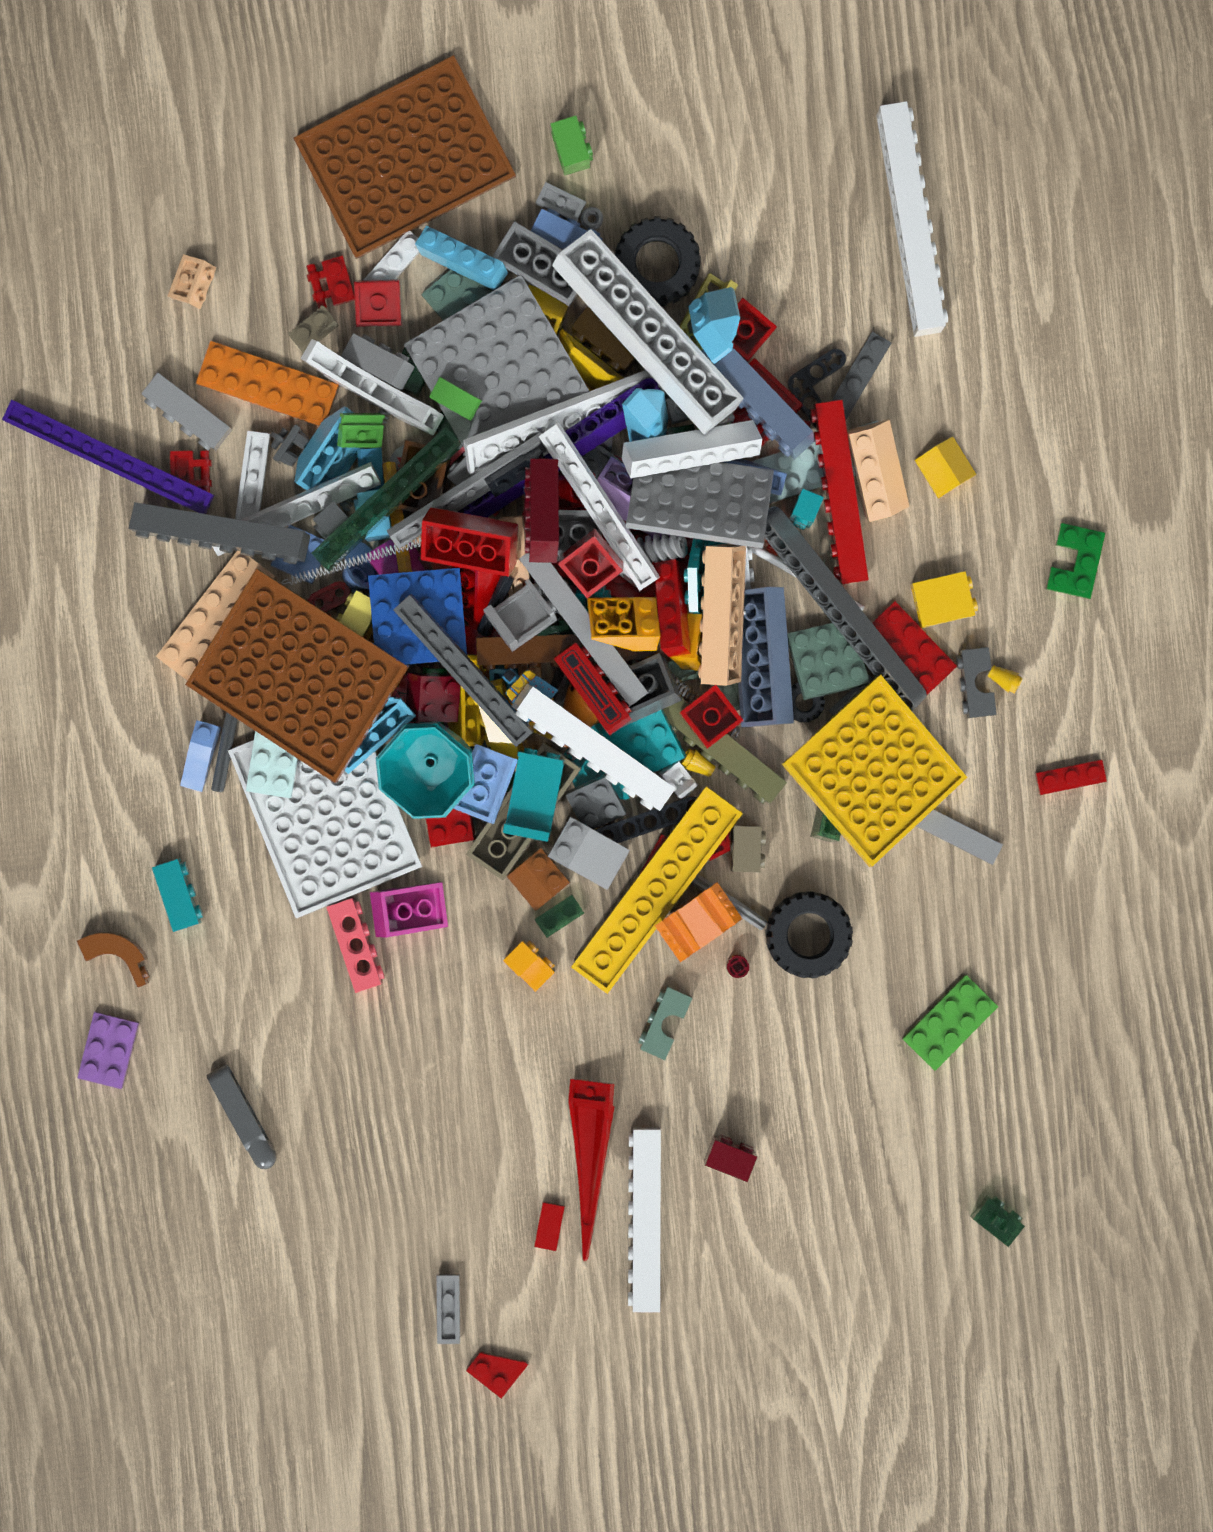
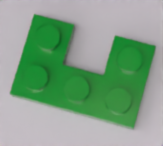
M1061 523L1055 546L1077 550L1073 572L1051 567L1045 590L1090 600L1105 533Z

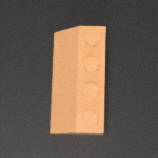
M890 420L847 430L850 454L865 518L871 522L893 516L908 508L909 502Z

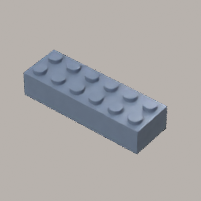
M734 348L715 364L711 361L744 398L738 407L740 409L744 407L749 413L748 417L756 425L758 423L762 425L764 434L771 441L774 439L779 444L778 448L786 457L791 456L795 460L815 442L814 434L810 427ZM703 349L702 353L710 360V358Z
M763 587L745 590L744 611L746 614L743 619L741 682L738 683L740 715L744 720L741 722V727L794 723L784 587Z

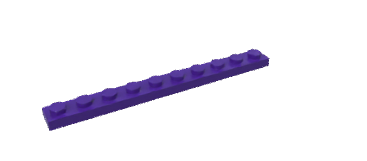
M14 400L10 401L2 418L3 421L198 513L206 514L214 498L213 494Z

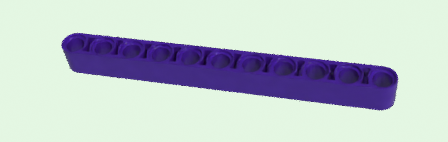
M644 379L565 431L581 457L627 427L622 404L636 388L661 390L654 379ZM550 453L545 455V458L553 459ZM524 480L496 498L492 491H489L458 512L488 518L524 494Z

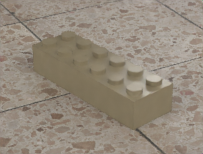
M543 742L538 750V755L546 756L547 752L560 754V759L565 760L556 802L557 805L582 767L547 742ZM512 788L502 801L495 823L488 822L466 853L468 857L501 880L506 878L532 841L531 838L503 833Z

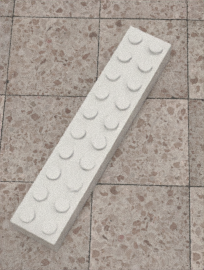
M907 101L882 105L879 107L876 118L914 337L941 333L948 322V314L946 309H942L944 291L943 287L938 285V278H940L939 264L934 262V256L937 255L935 242H931L930 233H933L931 219L927 220V211H929L928 199L923 197L925 180L924 176L919 174L921 157L920 153L915 151V144L918 141L916 130H912L911 121H914L912 107L908 108Z
M592 229L558 254L552 265L555 270L704 435L736 410L744 398Z

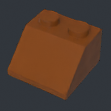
M542 848L507 876L535 911L570 883Z

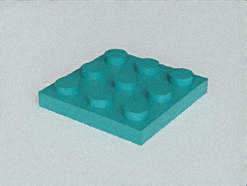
M663 709L619 728L610 736L600 722L595 725L601 736L652 772H656L686 757Z

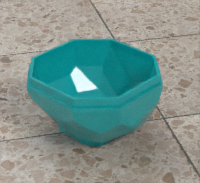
M440 722L405 724L375 758L379 790L413 819L446 817L475 785L472 749L459 735ZM427 759H433L434 764H428Z

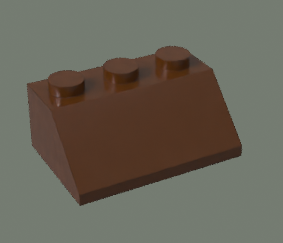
M405 440L391 507L416 512L443 495L453 450Z

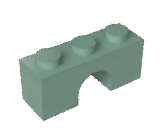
M667 986L666 990L661 989L656 1000L660 1004L656 1011H651L647 1020L650 1023L648 1031L643 1030L638 1040V1043L641 1044L640 1050L666 1060L674 1038L662 1031V1022L670 1015L684 1019L693 999L691 996Z

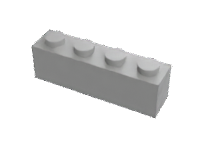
M159 373L154 376L142 392V395L146 398L144 402L154 410L156 407L164 411L162 414L164 418L172 424L176 420L182 425L181 431L189 437L193 434L200 439L198 443L208 451L210 448L217 451L232 431L223 421Z

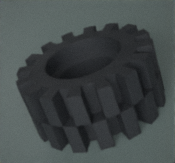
M796 683L791 686L794 720L800 723H807L818 718L824 710V695L812 698L813 705L811 709L801 711L795 704L797 696L802 694L800 685Z

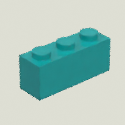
M802 489L789 520L800 530L809 529L814 523L824 497Z
M176 859L152 867L172 931L176 932L202 923L200 919L203 918L201 907L195 904L193 898L196 896L195 888L192 883H188L186 875H189L186 863L181 862V859Z

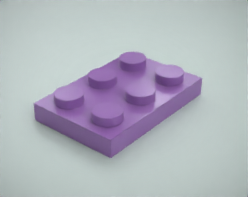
M94 1012L77 1078L122 1089L139 1022Z

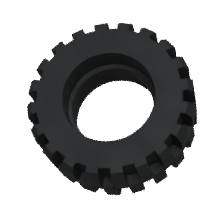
M654 216V219L648 220L647 217L641 219V222L638 224H632L629 230L622 234L616 246L615 256L662 307L667 306L668 303L680 301L681 297L686 296L690 292V289L697 281L701 256L699 253L700 248L694 240V235L691 231L688 232L685 229V225L682 223L677 224L674 222V219L669 217L666 220L661 219V216ZM655 241L664 242L675 249L679 259V266L676 273L669 280L652 282L645 279L639 273L636 266V257L639 250L647 243Z
M812 891L798 892L781 900L772 910L773 912L767 920V928L765 929L766 945L773 960L786 972L800 978H819L838 969L844 959H847L848 952L853 943V927L844 908L833 898ZM812 913L819 915L827 922L830 929V940L827 947L821 953L814 956L798 954L792 949L788 941L790 924L796 917L802 914Z

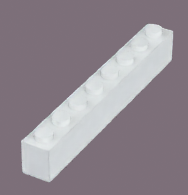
M527 684L513 703L512 707L517 710L515 715L525 722L528 719L535 723L533 727L542 734L548 732L553 735L551 739L560 747H563L564 744L571 748L569 753L579 760L584 757L589 761L587 766L597 773L600 770L605 772L607 775L604 778L614 785L618 782L624 786L622 791L632 798L635 795L642 799L640 803L649 810L654 807L660 811L675 790L673 786L533 686Z
M633 1128V1133H629V1147H633V1156H629V1170H633V1179H629V1192H633V1201L628 1202V1215H633V1224H628V1238H633V1247H628V1260H633V1269H628V1283H633V1292H628V1306H633V1312H660L661 1129Z

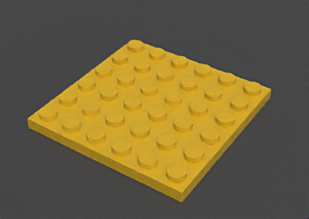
M878 675L782 763L783 767L869 867H873L968 778L882 675Z

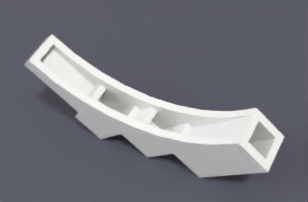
M311 339L301 357L303 361L323 373L325 377L334 383L354 392L367 402L386 410L397 419L430 435H434L444 415L431 406L412 398L365 372L316 340Z

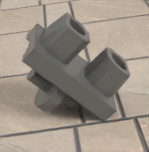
M294 425L286 439L284 437L288 431L284 428L281 429L279 434L273 431L270 434L275 439L271 444L273 449L276 450L280 443H282L273 457L279 464L284 463L293 467L298 460V456L292 453L290 449L296 444L304 450L310 441L302 432L303 430L297 425Z

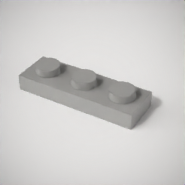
M437 1274V1344H460V1274Z

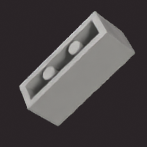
M353 333L341 357L372 376L402 391L415 368L408 363L409 358L399 352L396 355L392 354V349L382 343L379 346L375 345V340L365 334L359 337Z

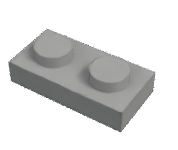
M545 182L536 204L545 209H552L566 219L570 218L578 221L586 201Z

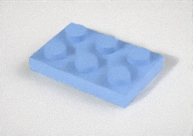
M475 744L472 752L475 785L453 809L494 824L518 760Z

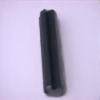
M511 574L509 577L501 575L488 606L491 605L495 608L505 601L514 581V577ZM484 613L477 631L483 636H488L493 625Z

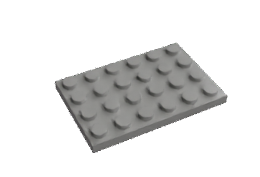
M718 462L635 477L626 528L763 549L774 470Z

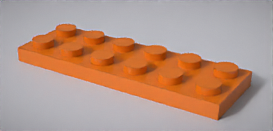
M213 341L209 343L196 381L197 385L320 426L322 421L329 417L339 388V384Z

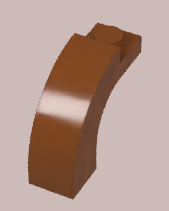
M103 932L77 940L85 961H90L103 954L116 955L125 961L138 988L149 983V972L145 965L141 966L140 962L148 959L143 949L130 938L118 933Z

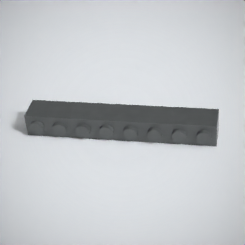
M134 502L128 528L135 532V536L139 538L149 539V536H155L156 540L162 542H170V539L177 540L178 544L185 546L196 543L200 548L211 550L212 546L219 547L220 551L226 553H233V550L241 551L240 554L254 557V554H260L262 558L273 561L278 557L283 558L284 562L296 564L297 561L305 562L310 541V535L303 530Z

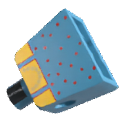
M510 668L502 676V679L511 686L505 692V695L512 704L527 684L533 686L549 699H552L558 693L555 687L529 670H526L520 677Z

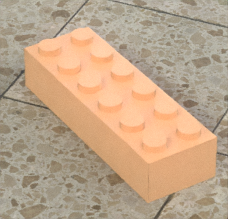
M717 544L706 546L702 556L703 563L705 564V573L702 575L704 596L701 598L703 619L700 622V631L703 633V637L699 646L702 664L699 666L698 675L701 678V684L727 686L741 682L746 546Z
M237 551L156 656L187 681L255 570L259 569L277 580L275 575L254 559L240 554L241 551Z

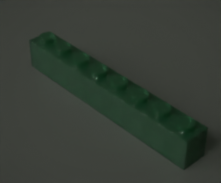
M445 427L311 554L330 572L463 447L462 444Z

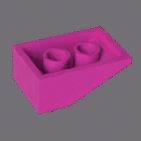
M442 882L370 892L376 937L387 938L448 927Z

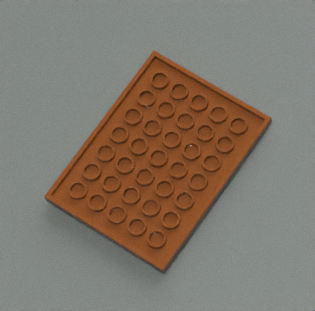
M454 55L293 138L355 259L516 177Z
M256 569L185 685L332 782L337 783L409 666L266 573Z

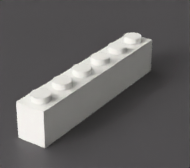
M750 420L716 426L705 435L700 430L626 442L623 444L622 461L630 478L642 477L760 455L762 437L754 421Z

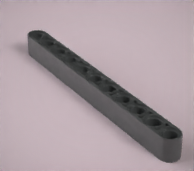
M771 507L768 510L765 539L875 677L882 675L909 709L913 711L927 696L923 686L785 513L778 507Z

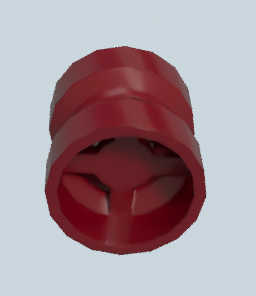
M734 955L728 959L726 969L732 977L742 978L748 974L749 963L743 956Z

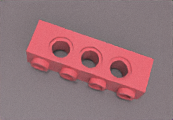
M354 898L326 907L355 993L381 985V979H384L385 976L381 965H376L374 958L378 957L374 944H369L367 936L370 935L367 923H362L360 915L363 914L360 902H355ZM346 917L354 918L356 924L353 929L345 928L343 922ZM358 938L362 941L363 947L360 951L352 949V939ZM360 960H367L369 962L370 969L368 972H361L358 969Z

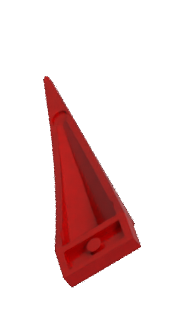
M570 1079L568 1103L579 1185L582 1259L587 1261L615 1108L613 1106L615 1084Z

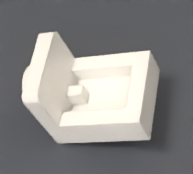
M679 761L659 772L662 778L675 788L674 793L680 799L690 795L694 788L698 786Z

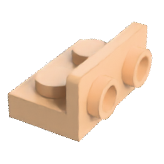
M183 254L168 297L201 309L210 283L214 278L216 267L204 260Z

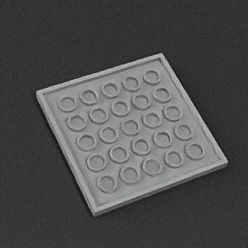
M519 275L404 344L431 392L439 377L482 400L471 421L438 403L463 447L464 439L590 392L522 275Z

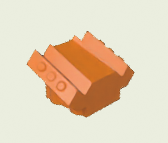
M716 882L675 909L656 924L655 927L677 959L682 962L743 918L721 886Z

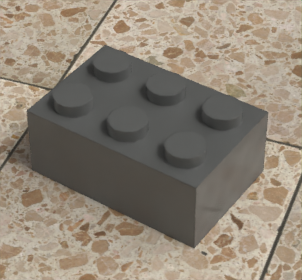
M660 653L629 666L648 693L633 705H628L631 709L629 716L632 720L624 726L682 701L668 662ZM608 677L603 678L606 684L611 682ZM619 692L615 695L619 702L624 700Z

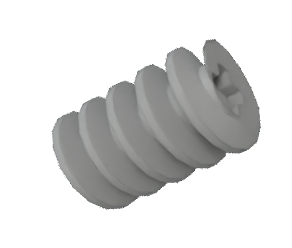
M656 533L653 536V540L651 536H645V543L641 537L637 538L638 544L651 564L653 562H661V560L667 561L678 557L683 558L687 555L686 537L670 535L669 537L668 534H662L661 539L659 534Z

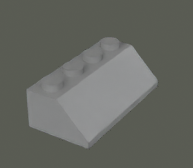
M514 221L492 257L502 261L505 268L518 276L522 275L524 280L568 306L578 296L552 266L558 254L563 250Z

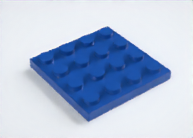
M460 568L368 575L375 645L404 664L439 662L393 610L412 593L467 655Z

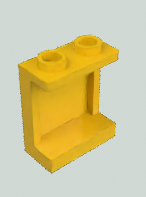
M966 571L910 585L921 629L974 617L975 611H978L975 597L972 598L970 589H973L970 575L966 576Z

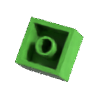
M577 116L550 123L551 135L564 176L590 168L593 153L590 143H585L584 141L586 139V131L583 121L578 122Z

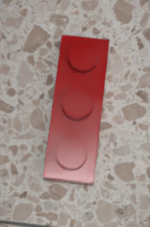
M1103 760L1035 773L1039 795L1107 782Z

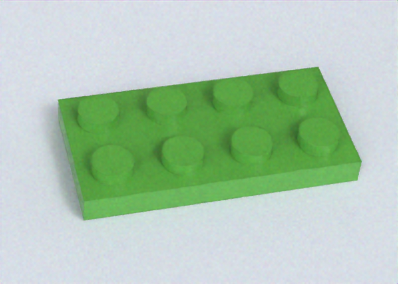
M964 975L902 1039L936 1071L998 1006L967 975Z

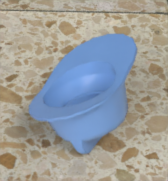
M360 541L348 544L345 549V559L348 565L342 572V578L346 585L351 588L352 593H355L356 590L369 589L368 575H378L368 560L365 563V553L371 552V548ZM361 554H362L363 557H364V559H363V564H361L360 561H359V565H357V564H358L357 555L359 556V558H360V560H361V562H362V558H361ZM353 556H354V558H355V560H356L355 566H352V564H351V567H350L349 558L351 559V561H352V563H353V565H354V562H353Z

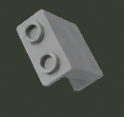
M529 579L525 581V587L495 608L489 605L483 609L488 620L512 652L557 621L554 614L557 611L550 600L545 601L541 595L544 592L537 583L532 584Z

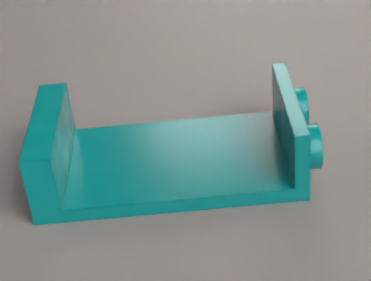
M524 748V752H518V763L503 833L548 842L565 760L560 759V754L547 752V755L543 756L537 754L538 750Z

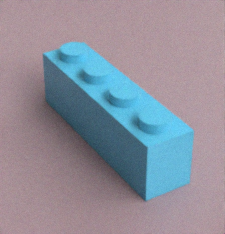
M427 225L415 243L422 256L492 290L498 289L508 274L502 261Z

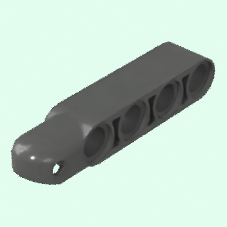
M225 1064L218 1068V1070L207 1074V1079L254 1164L260 1169H269L276 1162V1151L232 1070Z

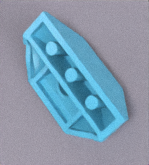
M732 287L707 292L688 306L693 334L714 364L732 351V341L736 335L740 320L736 294Z
M636 388L622 404L629 441L665 436L668 425V413L664 392L661 390Z
M345 406L322 421L298 457L294 482L305 490H309L347 473L358 457L357 449L361 448H341L337 446L339 423H341L340 413H354Z
M389 698L346 767L345 771L347 774L353 771L416 716L401 698Z

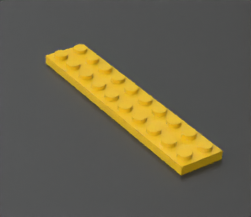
M706 786L572 964L571 968L608 994L656 930L655 925L666 917L742 816L743 812Z

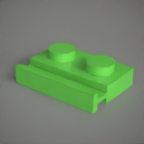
M340 413L341 423H339L337 446L341 448H382L384 429L382 423L385 415L381 413Z

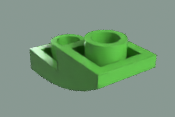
M439 377L429 396L431 399L470 421L482 402L479 398Z

